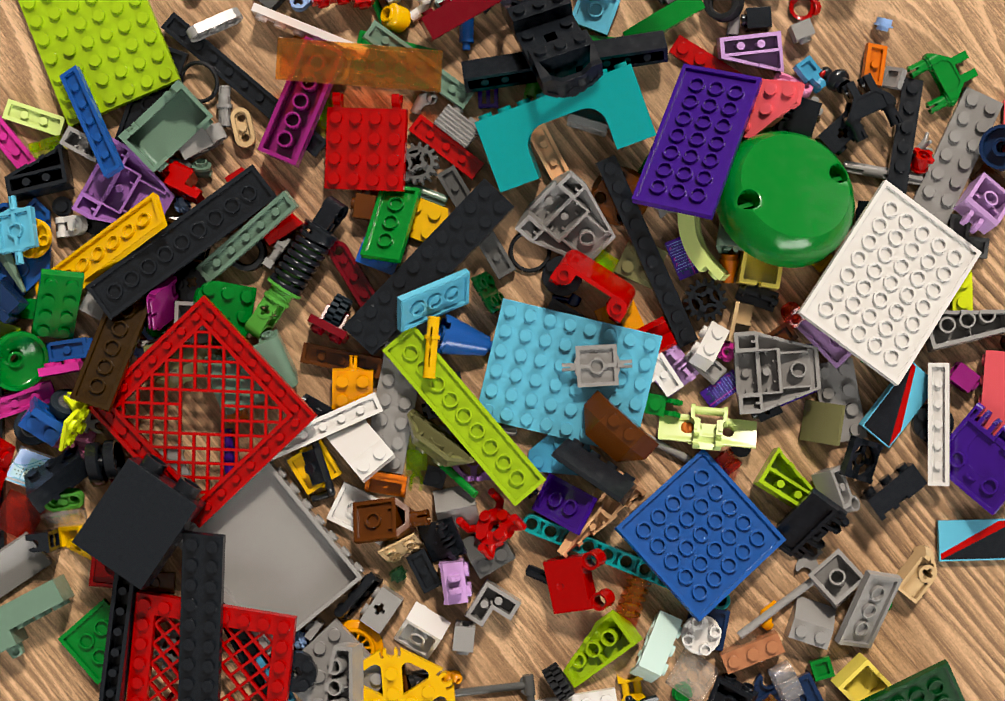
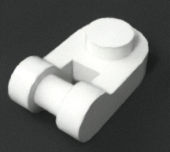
M83 215L55 217V224L58 225L56 238L80 236L87 231L88 223Z

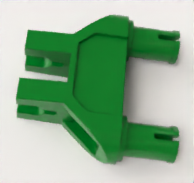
M966 51L952 58L926 53L923 55L922 60L906 67L908 73L916 69V71L909 74L912 79L925 71H929L935 81L941 96L925 103L926 108L935 105V107L928 110L930 114H934V112L946 106L953 107L959 98L963 84L978 76L975 68L960 75L955 66L969 58Z

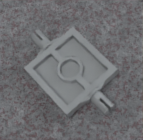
M617 344L575 346L576 357L574 363H562V367H570L562 368V372L575 371L578 388L619 385L618 375L620 368H632V364H628L632 363V359H619Z

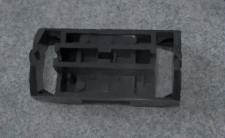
M570 0L500 1L502 14L544 95L556 98L575 97L579 93L584 92L588 87H591L603 76L602 61L587 29L583 31L580 29L573 16ZM588 64L582 71L576 72V67Z

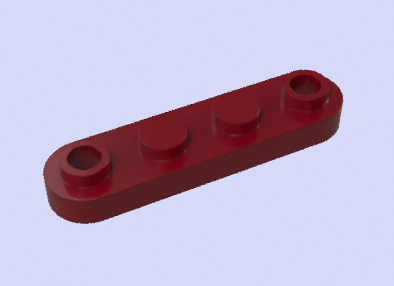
M337 241L329 249V256L359 306L362 307L375 293V290L358 262L355 261V257L349 247L344 242ZM337 248H342L343 253L341 255L336 254Z

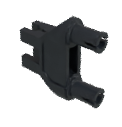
M871 73L857 80L863 95L860 94L854 81L840 88L846 100L843 123L850 128L856 143L868 138L861 120L874 112L884 111L890 127L903 122L895 107L897 102L895 97L889 92L878 88Z

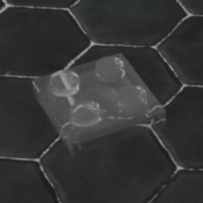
M684 648L665 683L692 701H703L720 669L701 656L693 654Z

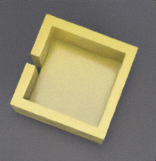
M741 251L736 284L756 286L758 283L759 288L778 290L783 267L767 264L745 251Z
M860 652L830 680L850 701L863 700L892 685Z

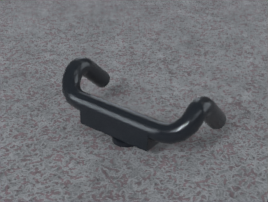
M319 440L311 443L312 450L302 453L305 471L309 474L312 486L324 482L326 487L325 491L311 495L313 503L333 497L336 494Z

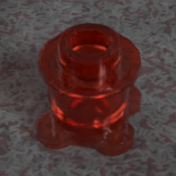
M788 302L783 305L780 313L784 321L790 323L791 327L796 329L805 319L797 314L800 309L799 305L796 302Z

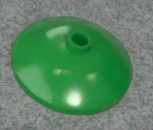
M26 331L11 332L0 338V387L10 391H22L34 386L41 380L42 377H39L38 369L44 368V364L49 361L47 348L40 338ZM12 355H16L14 360H11Z

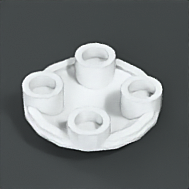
M706 615L700 622L691 617L682 627L681 641L684 647L691 653L707 656L719 645L722 630L718 623L710 616Z

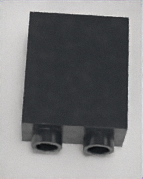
M147 453L143 459L140 457L128 458L72 541V543L140 590L152 585L183 539V532L190 529L207 504L198 498L202 489L196 483L183 476L180 477L178 482H175L164 474L168 465L150 453Z

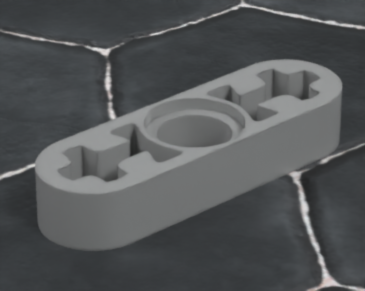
M234 7L192 25L187 29L186 34L191 42H197L242 21L243 16L239 9Z

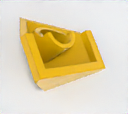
M84 523L58 527L60 547H66L92 560L90 554L72 543Z

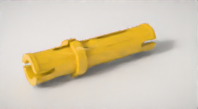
M427 316L422 378L436 379L440 317Z

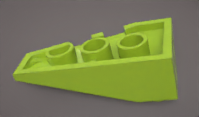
M611 610L596 621L592 630L586 636L563 672L573 687L576 688L643 638L629 620L616 611Z

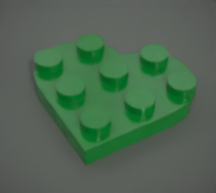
M207 281L200 288H197L193 297V305L203 295H206L246 338L248 332L245 331V324L252 316L257 288L221 281Z

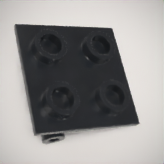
M802 97L801 104L783 115L784 118L776 123L771 131L795 132L812 138L822 103Z
M452 516L433 521L428 526H417L432 563L447 558L455 561L459 559L458 555L467 553Z

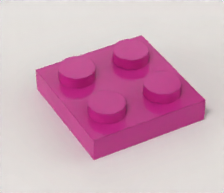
M81 358L64 360V364L62 362L46 363L44 368L38 369L39 377H51L79 372L84 362H82Z

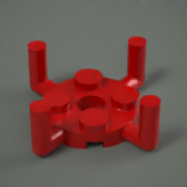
M490 488L488 494L496 501L495 508L482 511L476 525H469L462 517L456 519V523L466 533H476V538L481 542L478 545V550L488 560L494 558L496 548L504 545L503 542L508 538L510 539L514 531H523L527 528L525 522L517 514L511 515L507 510L503 509L504 498L494 488ZM499 524V527L492 532L493 526Z

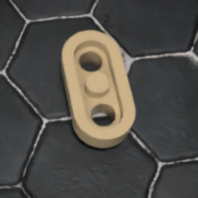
M242 107L236 108L230 116L235 141L242 148H250L256 142L252 116L247 109ZM241 115L245 116V120L243 122H239V117ZM245 135H249L247 142L243 141Z

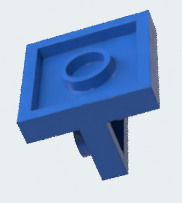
M34 396L29 402L30 407L18 422V426L53 447L61 436L64 420L56 418L50 412L49 405Z

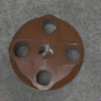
M620 166L631 192L634 194L641 174L634 169ZM599 175L592 185L591 193L593 197H595L597 192L605 195V201L598 205L608 223L623 226L622 222H619L616 218L617 211ZM637 204L643 215L648 206Z

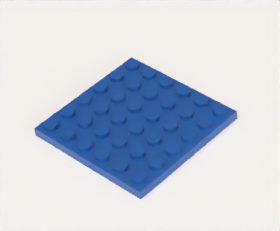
M701 449L614 528L697 622H700L786 541L785 537L704 449Z

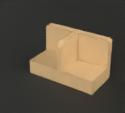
M739 301L733 302L728 324L730 332L725 341L733 343L734 332L749 331V328L752 326L751 318L754 305L740 303Z

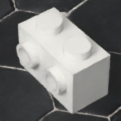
M711 321L708 326L704 325L698 334L700 336L699 341H696L690 350L692 355L688 362L706 372L714 363L730 331L714 321Z

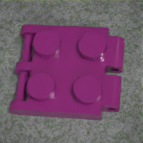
M171 276L147 295L146 306L147 313H149V329L152 327L153 330H160L174 319L175 301L179 297L178 292H176V276Z

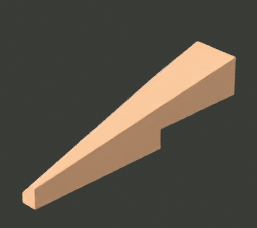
M619 469L616 470V471H618L619 473H621L622 475L624 474L621 470H619ZM638 485L623 506L596 488L592 496L598 498L580 535L570 531L558 552L565 558L568 557L567 553L575 546L580 547L583 545L585 538L590 534L595 535L618 517L617 513L625 506L629 508L635 498L639 495L644 496L647 492Z

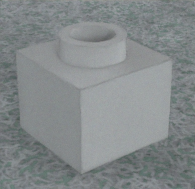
M810 18L790 25L787 29L793 44L799 42L800 45L811 41V37L816 33Z

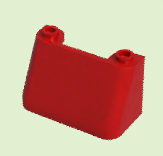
M578 250L568 251L550 276L549 281L555 285H567L577 275L610 296L605 304L607 305L606 311L611 321L616 324L620 323L635 297V288L629 282Z

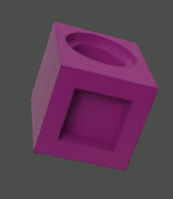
M955 362L950 369V383L963 393L973 392L978 387V380L981 376L962 362Z

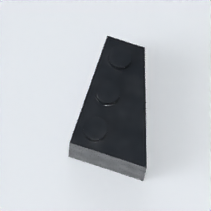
M77 445L65 450L63 454L47 460L45 464L29 470L24 475L27 497L40 514L45 510L44 506L51 500L57 501L61 498L59 495L69 486L71 489L88 477L84 453Z
M901 463L895 468L896 472L891 475H884L878 480L879 484L875 487L869 486L862 492L863 495L859 498L874 518L883 521L887 518L885 513L892 508L894 510L899 508V503L906 498H911L928 484L913 463Z

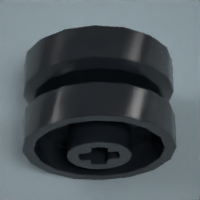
M105 440L103 445L99 442L88 443L85 446V466L91 485L93 487L104 486L108 480L112 483L125 464L123 450L118 440Z

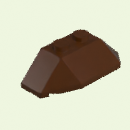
M599 390L584 404L586 436L616 462L645 460L659 445L658 442Z

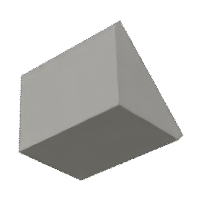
M460 486L433 491L438 520L452 516L456 527H460L456 523V519L462 517L469 525L477 524L479 512L476 498H472Z

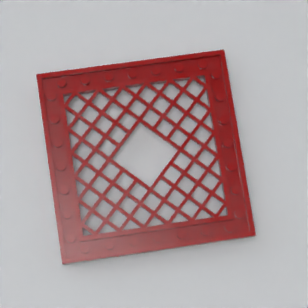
M203 295L127 369L111 412L92 406L88 407L91 413L133 458L140 457L143 459L147 453L158 457L168 465L164 474L175 482H178L181 476L191 479L194 483L195 479H206V490H202L200 493L205 495L202 498L198 495V498L207 503L194 521L198 528H201L318 416L206 295ZM204 326L208 331L200 329ZM198 333L208 334V345H198ZM212 335L222 346L212 345ZM194 336V345L185 344ZM183 348H194V359H183ZM198 348H208V360L198 359ZM212 348L222 349V360H212ZM179 350V359H171ZM226 350L236 361L226 360ZM169 362H179V373H169ZM183 362H193V374L183 373ZM197 363H208V374H197ZM212 363H222V375L212 374ZM165 364V373H155ZM226 364H236V375H226ZM240 365L250 376L240 375ZM154 376H165L164 387H154ZM169 376L179 377V388H169ZM183 377H193V388H183ZM197 377L207 378V389H197ZM150 378V387H141ZM211 378H222V389H211ZM226 378L236 379V390H226ZM240 379H251L250 390H240ZM254 380L264 391H254ZM140 390H150V401H140ZM154 390L164 391V402H154ZM168 391H179L178 402H168ZM183 391L222 393L221 433L182 432ZM136 392V401H127ZM236 393V404H225V394ZM240 393L250 394V405H240ZM254 394H265V405H254ZM269 396L278 406H268ZM126 404H136V415H125ZM140 404L150 405V416L140 415ZM154 405H164V416H154ZM168 405L178 406V417H168ZM225 407L236 408L235 419H225ZM240 408H250V419H239ZM254 408L264 409V420H254ZM268 409H279V421L268 420ZM284 411L287 416L282 420ZM128 418L135 419V426ZM140 419H150V430H139ZM154 419L164 420V431L154 430ZM168 420H178V431H168ZM225 422H235V433H225ZM239 422L250 423V434H239ZM254 423H264V435L253 434ZM268 424H278L268 434ZM142 433L149 434V441ZM154 434H164V445H153ZM168 434L178 435V446L168 445ZM182 435H192V446H182ZM196 435L206 436V447H196ZM210 436H221V447H210ZM225 437H235V448H225ZM239 437H249V449L239 448ZM253 438H263L253 448ZM156 448L163 449V456ZM167 449H178V460H167ZM182 449L192 450V461L182 460ZM196 450H206V461H196ZM210 450L221 451L220 462H210ZM224 451H235V463L224 462ZM239 452H249L239 461ZM170 463L177 464V471L171 466ZM181 464H192V475H181ZM196 464L206 465V476H196ZM210 465H220V476H210ZM224 466H234L224 476ZM210 480H219L210 489Z
M142 590L136 592L126 701H151L157 696L162 701H167L162 694L167 688L175 695L170 701L178 699V692L173 687V684L179 680V671L174 666L179 662V658L172 663L165 654L173 649L179 657V649L176 645L180 643V639L173 643L167 634L175 630L180 636V629L178 627L180 621L175 624L172 618L180 619L181 597ZM223 604V628L228 631L231 637L225 642L222 640V647L229 657L222 661L221 668L236 687L223 696L220 701L226 698L230 701H235L231 695L237 690L245 698L242 701H252L251 698L257 693L264 701H288L297 616ZM164 618L172 626L166 632L158 624ZM156 628L161 634L157 639H155ZM231 628L241 630H239L237 633H234ZM243 631L251 639L245 645L237 637ZM250 631L259 632V634L254 637ZM263 634L271 642L265 648L257 641ZM163 637L170 645L165 651H162L156 643ZM233 639L240 647L234 653L226 645ZM251 643H254L260 650L254 656L246 649ZM270 647H272L271 657L266 652ZM155 648L159 655L153 659V650ZM241 651L249 659L244 664H241L235 657ZM261 654L269 662L262 668L255 660ZM161 657L168 664L162 671L155 663ZM230 659L238 667L233 672H230L224 665ZM250 662L258 670L252 676L244 668ZM270 666L268 677L264 670ZM153 667L158 674L151 679V671ZM170 668L177 676L171 682L163 674ZM240 670L247 678L241 684L233 676ZM258 674H261L266 680V683L260 688L253 680ZM159 676L166 684L161 690L153 683ZM248 682L256 690L249 696L242 688ZM151 686V688L155 691V694L149 698ZM268 686V688H267V697H266V695L262 692V690H263L265 687Z

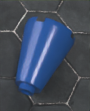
M445 314L446 318H442L439 325L440 340H438L439 345L437 348L439 354L485 356L486 353H490L493 341H490V336L452 315Z

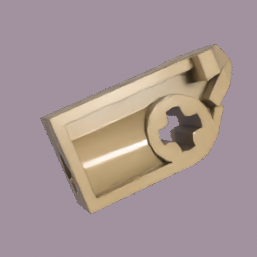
M925 545L914 547L912 555L897 573L903 579L898 591L915 604L937 577V567L933 551Z

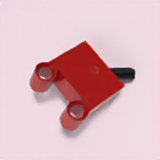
M595 548L587 553L568 555L566 558L564 556L550 558L543 562L544 570L534 565H528L526 568L527 576L548 585L554 614L589 609L602 611L611 606L615 601V595L612 590L608 588L601 589L598 592L595 590L592 570L606 562V554L602 549ZM591 556H594V557H595L596 563H594V562L592 561V557H591ZM600 596L604 598L605 603L601 601Z

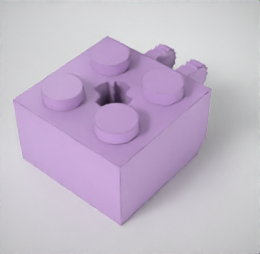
M985 172L968 185L953 208L963 216L960 224L964 226L970 222L972 226L969 231L972 234L979 230L985 235L996 227L1005 215V189Z
M459 557L455 561H452L451 558L440 560L438 565L441 573L444 605L468 603L469 597L473 594L471 581L467 582V576L470 573L469 562H465L464 557Z

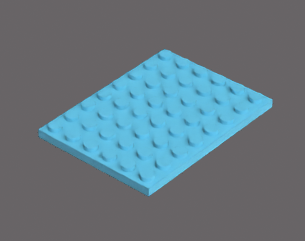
M503 298L479 401L498 423L564 439L569 438L572 441L576 438L582 443L599 447L586 436L584 404L599 390L641 427L663 336ZM617 344L619 359H632V363H628L632 364V368H620L618 375L619 385L578 388L575 371L562 372V368H570L562 367V363H574L576 357L575 346Z

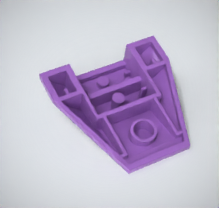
M112 138L125 168L108 179L103 176L97 162L71 208L89 219L113 223L153 192L159 195L165 215L175 195L127 145Z

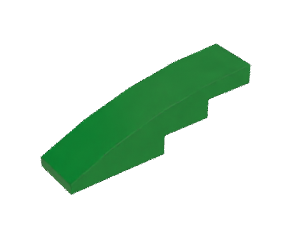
M676 0L625 30L623 35L627 36L663 30L666 33L669 29L686 21L687 18L704 10L705 5L702 0Z

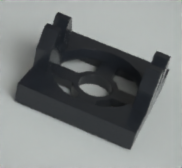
M851 435L839 474L872 484V477L884 445ZM867 446L871 451L869 459L866 458L865 454ZM861 454L862 460L859 464H857V456ZM866 464L865 472L858 475L860 467Z

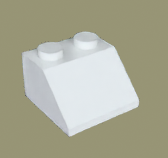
M416 602L393 639L428 660L442 640L451 622L447 621L443 616L434 613L425 605Z

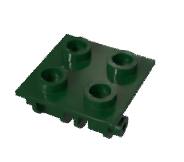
M487 271L470 278L477 293L479 292L478 295L482 297L481 300L484 301L487 311H490L491 314L499 311L505 297L496 288L494 278Z

